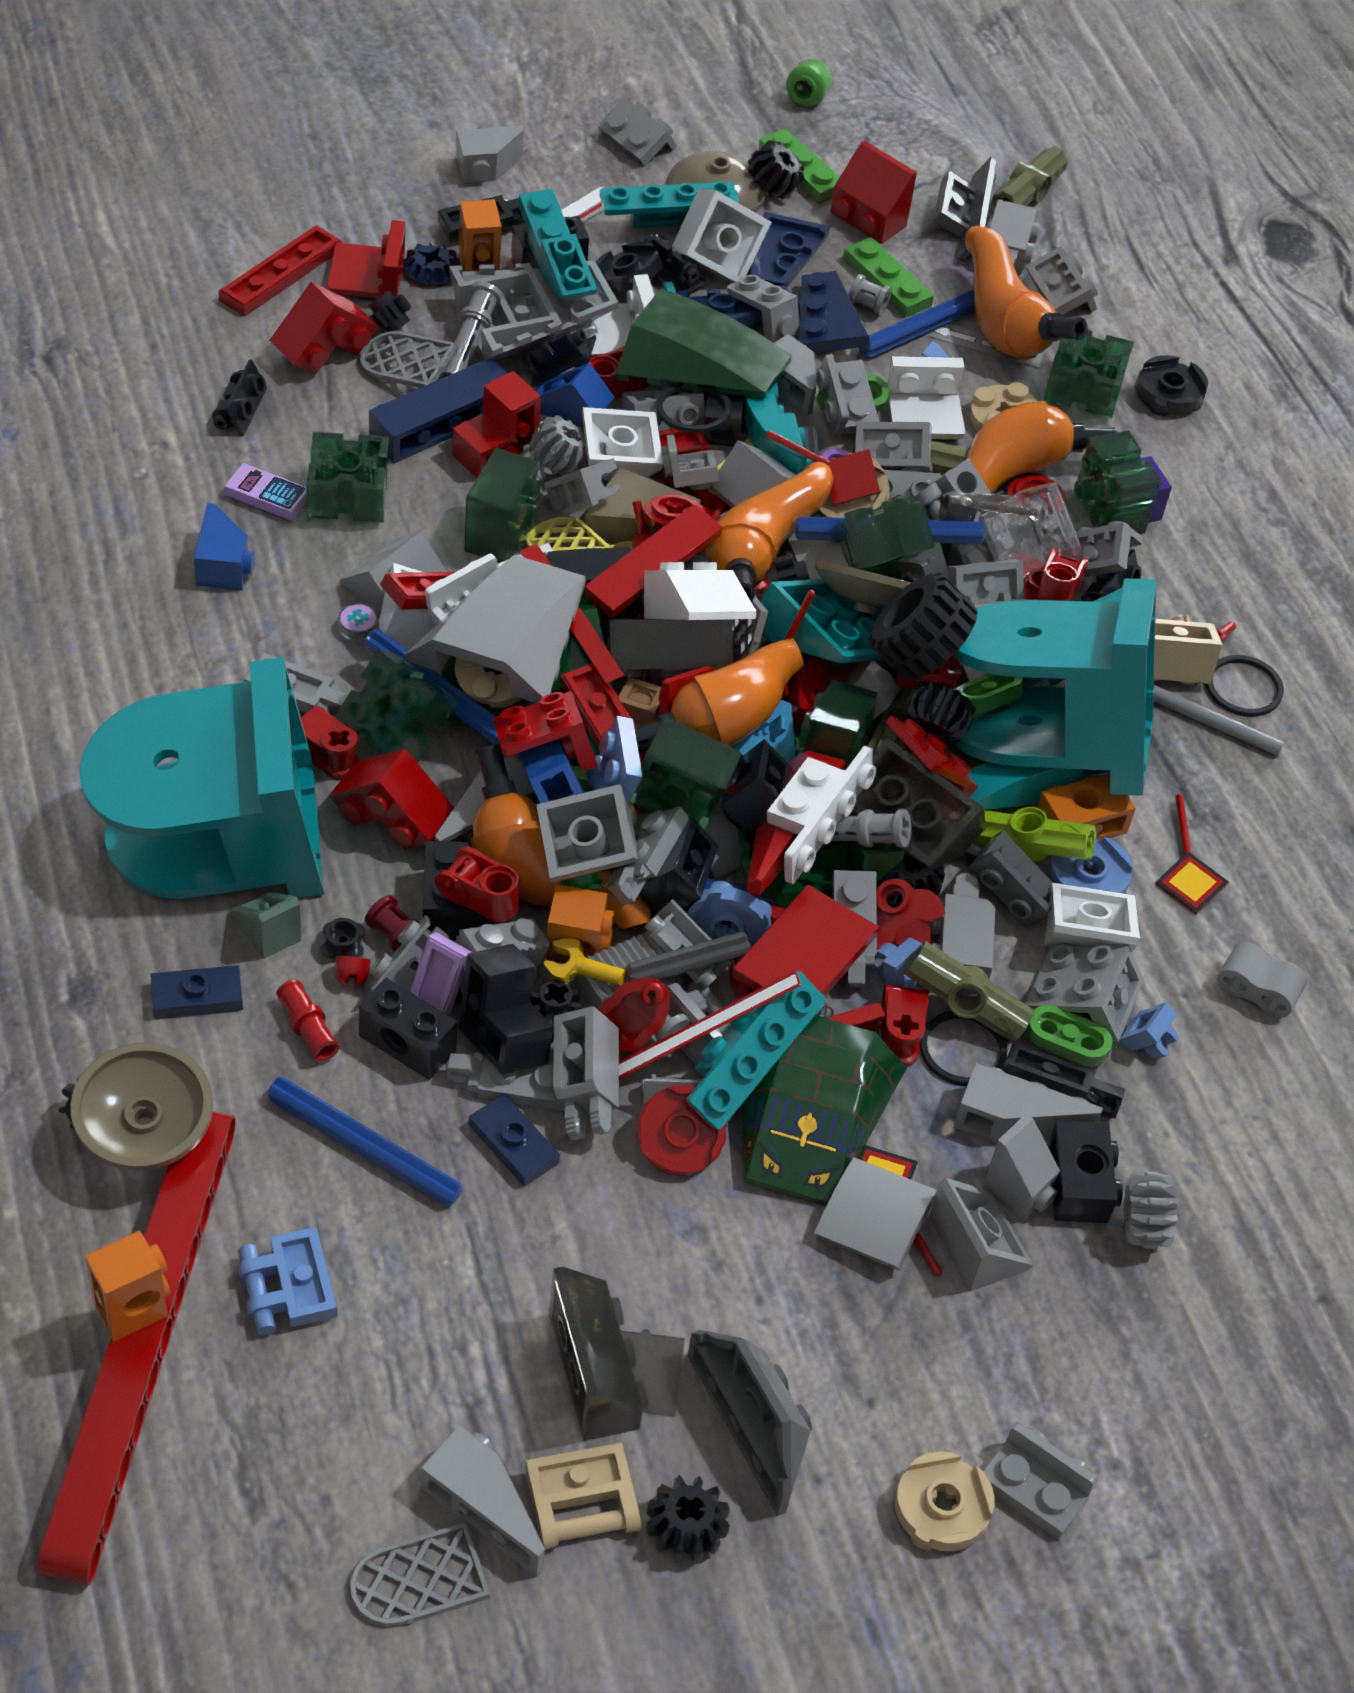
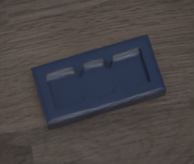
M239 965L150 973L154 1018L243 1010Z
M505 1094L469 1116L468 1125L523 1186H526L560 1163V1153Z

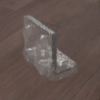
M1056 481L1023 489L978 518L984 525V536L994 561L1023 560V578L1029 575L1032 570L1046 564L1052 548L1058 549V554L1070 558L1083 552Z

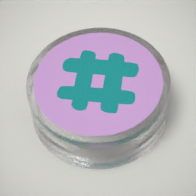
M350 604L339 613V631L348 640L364 641L373 629H378L377 612L366 604Z

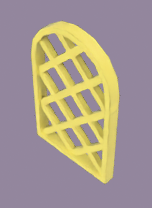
M564 516L543 521L534 526L526 536L528 547L532 546V543H538V546L545 543H555L551 547L553 551L611 548L589 526L576 517ZM579 532L576 537H566L568 533ZM539 533H544L542 538H535ZM551 533H561L559 537H549ZM580 542H590L587 547H577ZM562 543H572L570 547H560Z

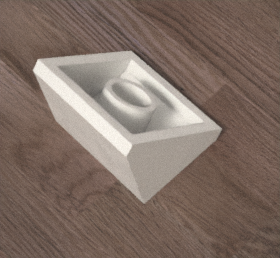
M583 407L582 417L588 465L591 466L612 458L615 459L617 465L614 471L602 475V478L607 483L620 467L646 478L662 470L663 459L656 412Z
M1052 883L1049 905L1052 909L1047 916L1044 946L1129 945L1131 952L1135 950L1140 939L1135 895Z

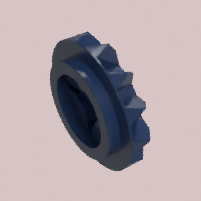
M432 242L428 246L417 244L415 249L407 250L406 258L404 259L406 274L417 282L429 285L443 284L450 281L449 266H460V259L457 258L455 250H447L445 244L434 246Z

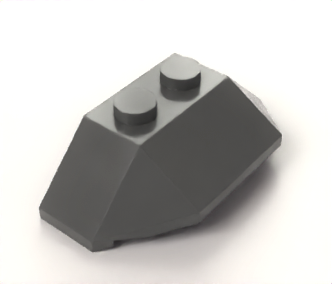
M697 1330L691 1333L687 1355L774 1512L777 1516L786 1513L812 1430L811 1420L807 1411L801 1404H795L788 1392L789 1386L785 1373L779 1365L771 1363L763 1349L744 1338L705 1330Z

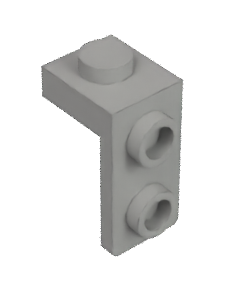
M745 275L739 281L727 286V293L762 311L765 338L775 343L787 334L792 337L799 335L800 324L798 298L796 295L782 289L780 286H775L761 279L757 275Z

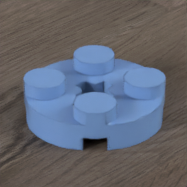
M1103 836L1102 841L1095 839V850L1091 860L1053 855L1047 875L1053 883L1126 894L1131 881L1132 860L1120 844ZM1083 866L1089 869L1097 868L1099 871L1097 875L1088 874L1083 870Z
M725 881L711 883L709 889L703 891L701 899L689 904L687 915L712 940L738 932H745L751 948L772 925V908L767 902L758 900L743 890L733 888L731 884ZM727 920L732 922V924L727 926L724 925L722 921Z

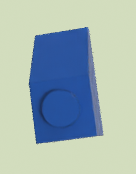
M590 362L542 382L535 390L541 396L540 414L547 417L561 416L565 421L571 420L576 427L583 424V407L606 409L615 398Z
M207 503L194 556L196 586L243 590L246 575L253 574L255 563L254 552L248 551L247 534L216 504Z

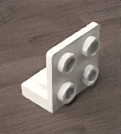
M648 274L634 275L633 290L627 292V303L618 304L617 309L594 321L596 331L591 336L595 335L597 338L593 347L592 357L603 355L625 346L632 323L654 297Z
M892 356L887 379L889 386V397L887 400L891 422H930L932 424L931 439H964L965 427L959 400V390L964 372L963 358Z

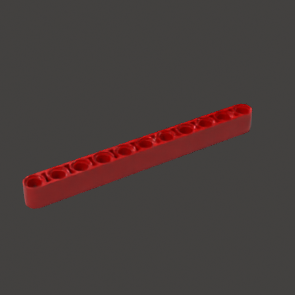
M213 1112L209 1127L197 1146L184 1157L169 1164L144 1238L149 1246L158 1245L167 1264L168 1271L163 1274L171 1292V1295L165 1297L168 1317L115 1342L110 1338L41 1546L37 1567L39 1576L90 1585L95 1577L231 1149L236 1124L234 1115Z

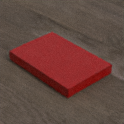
M807 885L733 968V977L756 991L796 970L800 971L826 996L878 936L879 926L812 886Z

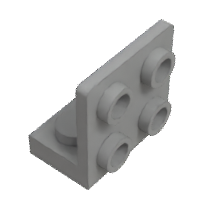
M1052 945L1025 1004L1032 1009L1042 1005H1054L1069 1012L1089 1013L1091 1021L1104 1026L1111 1034L1113 1042H1119L1144 978L1129 945Z

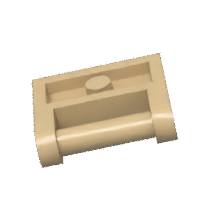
M622 1442L526 1460L525 1470L536 1515L538 1534L545 1549L558 1547V1542L622 1529L625 1534L641 1531L640 1513ZM616 1498L620 1507L618 1510L555 1521L553 1510Z

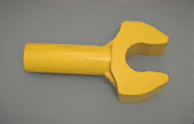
M563 938L552 943L557 953L570 956L568 962L557 964L553 961H544V966L554 980H562L567 984L576 975L581 974L621 986L624 984L627 976L625 969L584 957L580 941L573 938Z

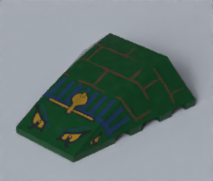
M815 1015L741 1104V1109L744 1110L742 1136L745 1183L827 1206L853 1157L858 1159L907 1069L904 1063L877 1033Z

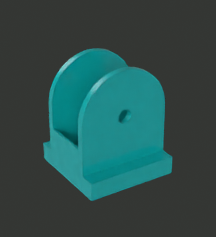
M1124 578L1120 602L1018 600L977 608L976 623L965 643L953 656L955 659L970 668L995 675L1065 679V688L1023 687V695L1016 699L1014 703L1002 705L988 711L985 716L974 718L964 736L959 741H952L954 745L974 758L1000 765L1110 770V794L1143 796L1153 728L1157 579Z
M284 657L249 662L251 681L162 694L137 701L112 715L90 738L80 763V782L90 807L100 819L106 822L104 837L109 858L117 873L132 887L149 895L170 899L195 898L286 883L289 895L297 896V898L324 894L314 763ZM165 758L178 759L157 767L158 763Z

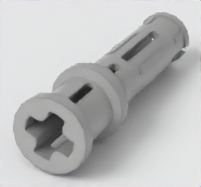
M482 281L475 282L472 285V297L468 306L462 309L460 315L462 325L454 342L457 345V350L440 374L441 378L469 366L481 337V329L491 327V315L494 307L502 300V293L496 286Z
M899 809L895 814H875L873 810H863L858 816H843L836 825L831 841H858L859 845L863 847H873L875 843H895L897 847H907L911 837L910 815L907 810Z

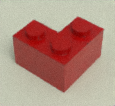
M310 282L269 341L293 365L317 374L320 368L327 362L328 357L336 346L359 355L379 326L354 302Z
M514 371L484 385L483 413L453 428L452 456L479 481L519 461V453L523 451L525 445L530 443L532 435L535 433L534 430L539 425L541 396Z
M406 748L354 763L329 794V797L338 806L341 815L354 826L380 820L389 830L392 839L400 844L404 850L426 845V841H433L436 833L454 809L453 805Z

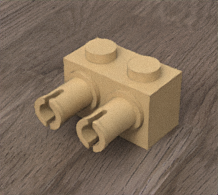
M1181 614L1174 616L1171 620L1156 619L1154 681L1171 680L1184 684H1211L1222 647V642L1214 624L1192 622L1188 615H1185V621H1183Z

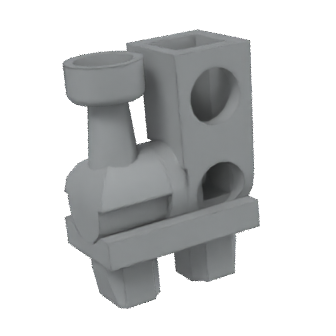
M969 458L947 471L929 484V486L910 498L918 510L926 508L932 520L982 522L984 525L982 544L991 557L1000 554L1012 545L1007 532L1003 528L1005 524L1010 522V519L1005 512L1001 513L997 501ZM941 495L953 511L951 515L938 500ZM941 544L946 565L953 561L957 565L987 562L975 544Z

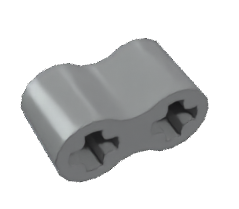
M1250 942L1237 943L1217 975L1218 984L1226 993L1237 998L1251 1000L1264 1012L1275 1017H1286L1292 1012L1308 980L1306 973L1296 964L1274 959L1262 948Z

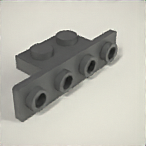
M992 157L972 176L971 184L950 171L941 180L934 221L944 230L951 231L961 238L957 258L962 261L971 254L965 245L967 231L973 226H986L989 221L988 207L993 199L991 190L997 176L995 174L997 160Z

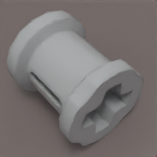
M859 274L855 278L848 296L853 305L856 303L873 309L874 314L881 316L891 298L892 287L889 285L879 286L867 281L864 275ZM867 292V293H869V294H871V295H874V296H876V297H871V296L866 295V294H864V293Z

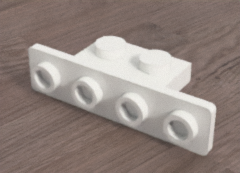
M863 746L846 771L808 757L768 809L767 822L769 824L798 834L784 855L786 882L794 884L802 872L810 870L817 851L823 843L828 844L831 841L836 825L841 818L850 815L860 792L863 789L867 790L871 786L876 774V767L872 765V748Z

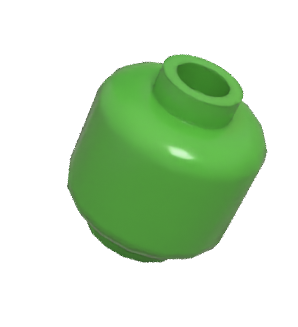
M813 59L800 62L789 73L786 80L788 96L794 103L802 107L817 105L829 93L832 86V76L829 69L824 63Z

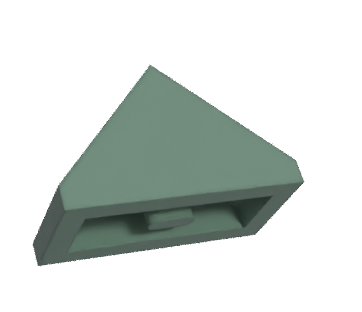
M266 892L230 909L234 919L263 959L301 941L300 903L297 896Z

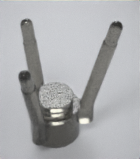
M947 491L940 504L939 519L944 521H974L977 510L1036 517L1038 511L1031 508L994 504L1012 502L1013 497L1011 495L968 494ZM984 537L983 542L980 544L981 546L994 552L999 551L997 544Z

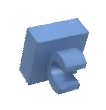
M909 937L899 947L892 943H885L877 950L876 957L883 959V964L878 968V973L885 977L887 984L915 987L918 984L904 975V970L913 953L923 943Z
M1167 1002L1138 1012L1119 1040L1129 1052L1145 1048L1147 1054L1155 1060L1165 1057L1169 1052L1162 1045L1161 1041L1167 1045L1179 1039L1176 1030L1170 1026L1177 1013Z

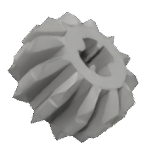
M557 415L555 417H546L543 422L539 423L534 430L535 433L532 435L529 446L534 451L533 457L542 462V467H547L551 470L552 474L559 473L561 476L587 467L588 458L585 434L581 431V427H576L571 420L565 421L561 416Z
M1143 1171L1142 1173H1131L1127 1179L1125 1199L1123 1200L1124 1230L1129 1244L1143 1248L1158 1249V1247H1169L1174 1240L1176 1221L1178 1220L1175 1181L1172 1176L1160 1174V1172Z

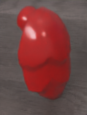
M643 977L622 984L609 999L601 1004L597 1010L619 1027V1053L624 1051L638 1052L646 1045L651 1036L659 1032L669 1013L670 993L665 984L658 979Z

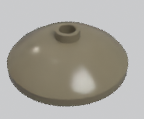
M704 151L692 154L679 161L671 169L668 177V185L714 183L717 181L733 182L739 204L755 213L764 205L767 198V192H762L761 187L753 182L755 178L748 172V160L729 152Z
M816 559L815 563L818 575L835 593L855 601L854 610L876 615L878 607L885 608L893 597L911 583Z
M158 1043L128 1044L101 1055L81 1074L71 1098L72 1124L84 1148L103 1163L126 1170H151L169 1165L181 1159L201 1141L209 1127L213 1113L211 1086L199 1064L184 1052ZM143 1117L152 1119L150 1123L145 1125L137 1123Z

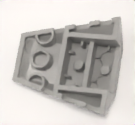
M586 261L597 287V294L561 300L552 290L541 270L532 269L530 263L516 264L515 270H495L494 264L479 265V271H462V266H449L459 316L462 309L467 307L472 297L471 287L475 282L490 283L496 286L502 293V300L498 305H495L491 315V327L481 329V337L475 349L480 361L488 358H493L494 360L526 351L545 341L548 343L552 338L569 329H579L617 309L618 301L596 262Z
M513 555L493 571L430 632L403 655L404 661L440 672L448 659L454 656L507 673L513 696L538 703L542 697L551 693L553 682L557 680L560 671L561 655L563 649H566L569 640V628L571 622L575 620L586 583L585 576Z

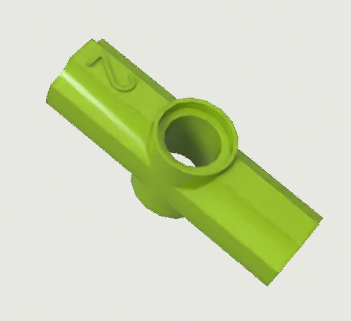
M1025 807L1019 809L1014 814L974 809L971 811L977 831L967 836V838L982 846H986L995 834L1004 830L1033 862L1043 860L1048 855L1091 860L1095 850V825L1047 819L1045 812L1036 807Z

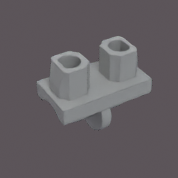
M677 982L667 985L670 993V1009L662 1028L656 1035L657 1041L706 1017L704 1014L707 1009L706 999L698 990L685 992ZM726 1024L681 1047V1049L697 1066L704 1058L701 1055L704 1047L713 1038L722 1036L729 1028V1025Z

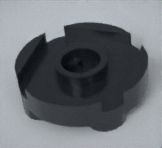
M632 242L622 245L623 252L613 256L610 250L595 261L612 292L626 290L628 292L633 290L634 275L648 274L650 280L663 268L658 251L649 242Z
M1172 355L1150 358L1144 363L1142 370L1139 371L1136 382L1137 393L1145 403L1150 405L1151 412L1157 416L1200 410L1207 391L1208 379L1198 365L1190 362L1188 367L1185 364L1178 363L1180 357Z

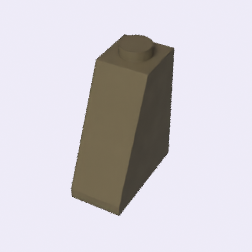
M620 467L605 486L609 488L612 485L618 484L620 485L619 491L614 495L598 500L599 504L589 507L585 514V524L607 544L632 541L633 536L638 532L633 501L641 500L644 510L645 504L649 500L666 494L687 496L699 504L701 500ZM646 522L649 533L655 534L657 529L652 528V524Z

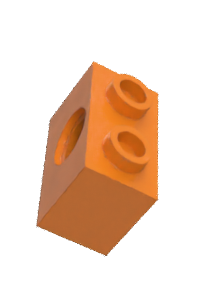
M495 199L460 201L459 259L462 271H479V265L493 264L495 270H500L502 226Z
M1110 773L1100 776H1089L1082 781L1064 786L1056 785L1050 787L1046 791H1042L1037 808L1045 812L1047 819L1095 825L1096 839L1100 841L1103 836L1112 838L1126 834L1136 809L1128 795L1110 794Z
M556 884L548 919L547 940L550 943L547 950L548 961L559 963L569 961L570 956L557 953L552 944L553 941L563 938L579 940L583 947L584 957L592 956L595 952L600 953L603 949L607 950L610 947L614 911L607 910L608 893Z
M140 1230L85 1255L93 1305L113 1342L168 1317L165 1297L171 1295V1292L163 1274L168 1271L167 1264L158 1245L149 1246Z

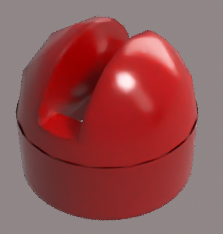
M336 956L335 977L343 987H346L348 977H353L354 988L362 986L368 979L371 960L353 956Z

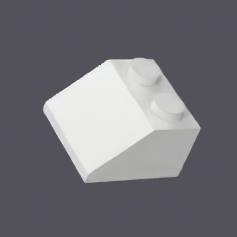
M699 188L672 245V253L678 251L690 262H694L698 268L735 283L741 277L748 274L771 222L716 190Z
M660 562V570H644V619H756V610L733 570H717V562H693V570H684V562Z

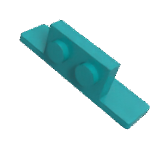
M722 181L635 187L616 186L613 188H601L599 195L604 214L607 216L631 214L632 228L681 226L699 188L716 190L739 203L734 183Z
M797 971L801 986L733 1020L722 1036L713 1038L702 1050L701 1055L704 1058L694 1069L703 1079L687 1097V1103L713 1129H721L826 1002L825 996L800 971Z

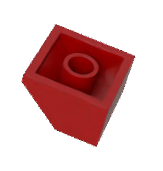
M864 140L860 143L835 183L830 212L883 244L907 227L917 172Z

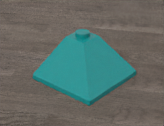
M823 579L770 583L761 600L762 605L768 611L762 633L765 639L772 643L785 639L807 592L813 590L815 596L793 638L800 652L838 663L882 659L869 645V635L876 619L882 612L881 608H877L876 615L854 610L855 601L835 593Z

